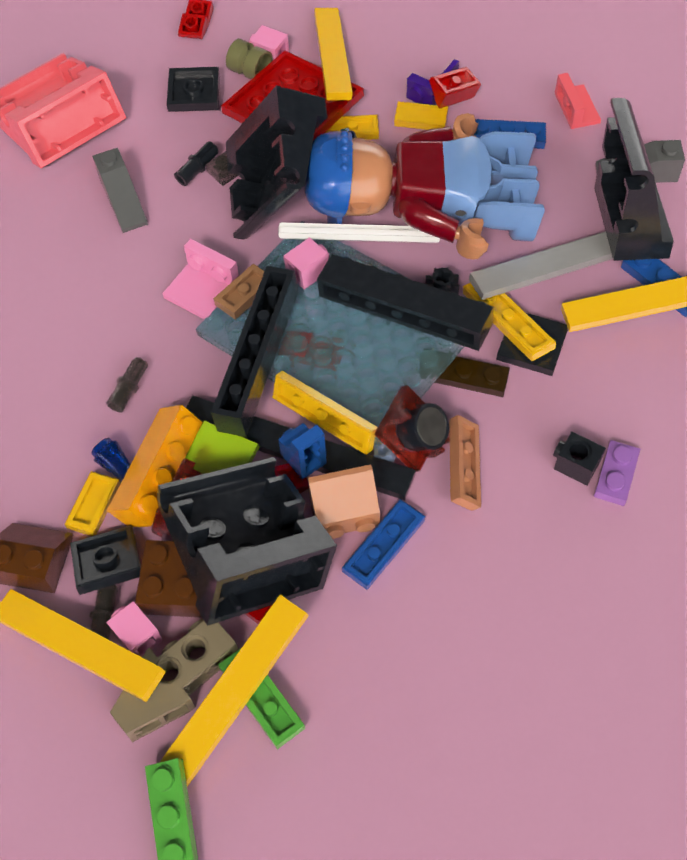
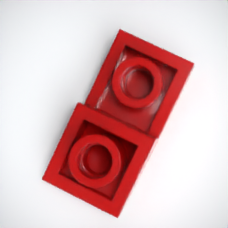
M188 1L186 13H182L178 31L179 37L197 39L204 37L214 6L212 1Z

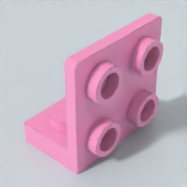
M190 239L184 245L188 264L163 292V297L208 321L219 309L215 306L213 298L239 276L237 262Z

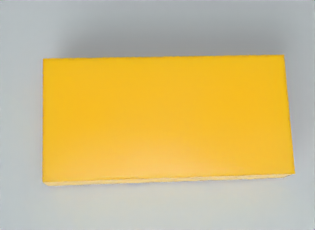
M398 101L394 126L425 130L445 127L448 106L438 108L437 105Z
M91 471L65 522L66 528L89 536L97 535L107 514V509L121 484L119 479Z

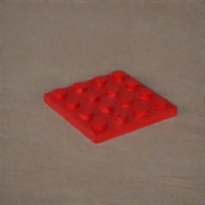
M284 50L224 102L221 108L223 114L243 123L276 85L325 98L327 119L315 130L314 140L332 127L364 96V88L351 82L352 100L328 101L326 100L322 68Z

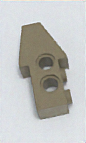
M203 619L196 621L189 628V633L179 641L174 640L167 644L159 657L150 648L146 650L142 658L160 666L165 672L172 669L178 670V675L171 681L161 679L147 702L124 690L122 691L110 714L132 742L191 712L195 706L190 695L220 671L219 663L238 651L236 642L219 623L207 626ZM194 649H205L202 657L198 659L189 657Z

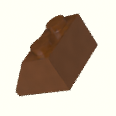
M16 523L9 525L0 533V584L55 593L70 543L74 536L73 533Z

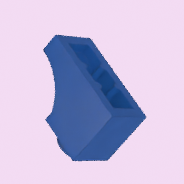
M302 423L296 428L288 429L278 439L280 454L302 480L327 463L325 433L318 425L309 429Z

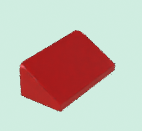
M467 66L430 77L429 79L438 108L447 107L473 98L481 86L479 80Z

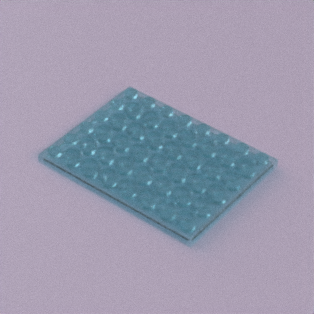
M284 239L258 267L264 271L266 266L285 269L283 255L305 240ZM313 240L318 245L322 244L327 249L330 257L332 254L348 257L353 261L368 266H375L389 273L400 274L338 240ZM317 281L305 290L297 284L299 292L268 379L275 383L276 374L284 371L377 426L374 444L380 447L385 441L384 437L397 424L403 409L417 404L465 346L319 297ZM251 306L236 320L216 307L196 328L197 335L232 356Z

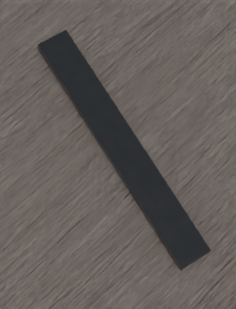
M192 396L186 409L202 422L205 420L215 425L211 415L214 402ZM254 416L247 437L244 438L259 445L258 451L284 459L280 454L278 439L290 428ZM325 440L327 463L316 471L328 474L371 464L376 491L404 501L406 500L416 475V470L369 454L365 455L360 451Z

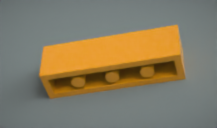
M183 405L160 408L107 512L126 526L151 527L160 510L157 501L158 485L174 481L203 422Z

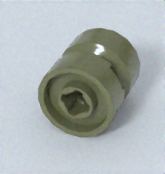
M238 38L228 49L226 67L238 74L243 73L246 78L252 79L272 62V54L263 48L254 47L252 43Z

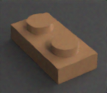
M252 264L213 298L215 306L236 320L252 305L265 271Z

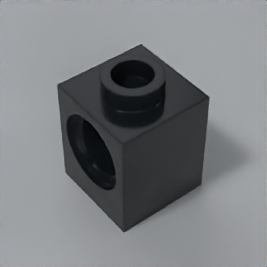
M571 432L567 441L560 440L554 451L553 456L557 458L554 470L588 486L606 448ZM571 455L580 456L582 460H577Z

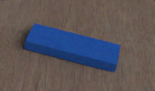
M400 499L344 564L342 572L368 590L424 523L425 516Z

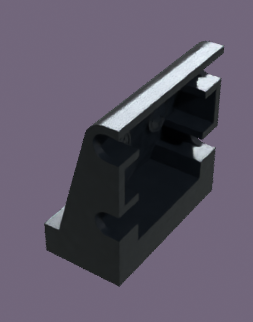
M276 85L226 141L228 173L236 174L241 178L237 179L229 187L232 218L244 222L233 233L234 238L242 240L249 238L305 185L314 133L327 119L325 98Z
M611 98L610 103L614 117L607 118L602 144L605 159L611 160L599 161L594 189L613 261L669 259L674 240L632 105L625 98Z
M274 457L158 485L157 501L159 509L196 593L197 600L195 606L207 626L271 606L279 595L290 600L324 588L337 545L316 516L304 517L306 501L286 474L275 475L277 460Z

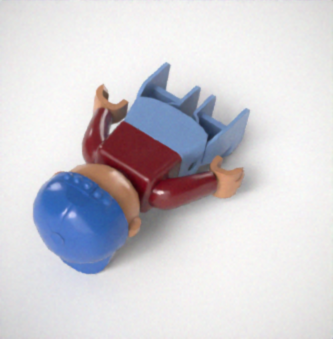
M466 113L456 117L453 129L451 127L433 128L419 131L406 137L397 144L394 162H391L388 152L380 144L363 138L353 139L351 132L331 131L321 134L313 140L304 191L308 203L316 211L327 215V224H342L344 216H370L376 214L387 205L389 197L393 196V213L396 217L402 218L405 224L451 243L456 239V249L461 256L472 260L478 259L483 253L487 252L489 246L485 239L480 236L483 227L508 231L509 236L514 241L532 242L536 237L545 212L544 205L534 204L540 186L539 181L536 180L538 168L528 165L536 142V135L524 132L494 131L478 138L474 136L478 123L475 121L473 114Z

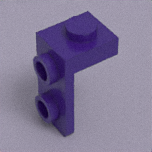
M454 59L443 73L459 69V61ZM412 73L407 78L406 98L419 104L436 105L430 81Z

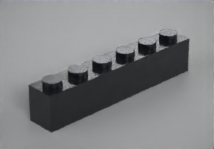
M332 254L317 278L319 297L477 351L480 350L493 323V306L487 305L482 301H475L460 296L455 292L432 287L427 283H420L405 278L400 274L389 273L375 266H368L353 261L348 257Z
M266 266L211 411L218 432L247 437L299 292L295 270Z

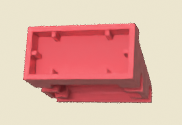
M64 53L0 88V128L29 155L32 163L39 168H43L126 119L107 73L92 65L87 68L85 62L70 57L67 59Z

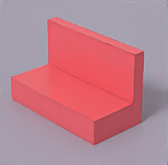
M568 73L558 74L555 96L570 128L575 129L600 124L601 118L584 84L574 86Z

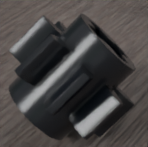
M448 267L434 268L432 276L426 275L425 283L444 291L459 294V275H453Z

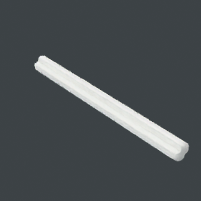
M281 222L278 226V236L280 239L306 240L310 237L312 240L416 243H438L440 241V238L410 226Z

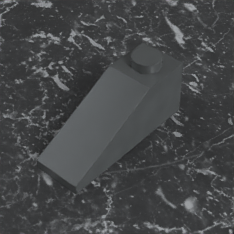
M661 140L644 144L655 183L678 182L685 162L681 140ZM603 158V159H600V160L596 161V163H595L596 173H597V171H598L599 161L611 160V159H605V158Z
M118 147L93 155L99 179L122 232L125 233L148 225Z

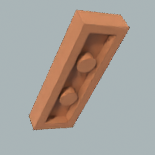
M457 415L449 419L451 502L473 511L481 508L479 425Z

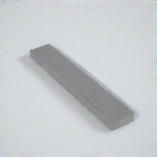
M606 231L470 273L469 281L481 300L611 260L613 258Z

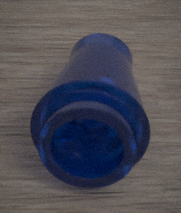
M105 438L91 452L94 462L122 482L131 463L117 441Z

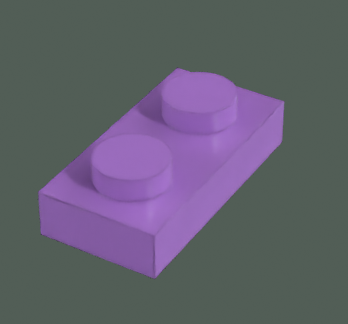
M610 440L595 490V498L625 506L640 448Z

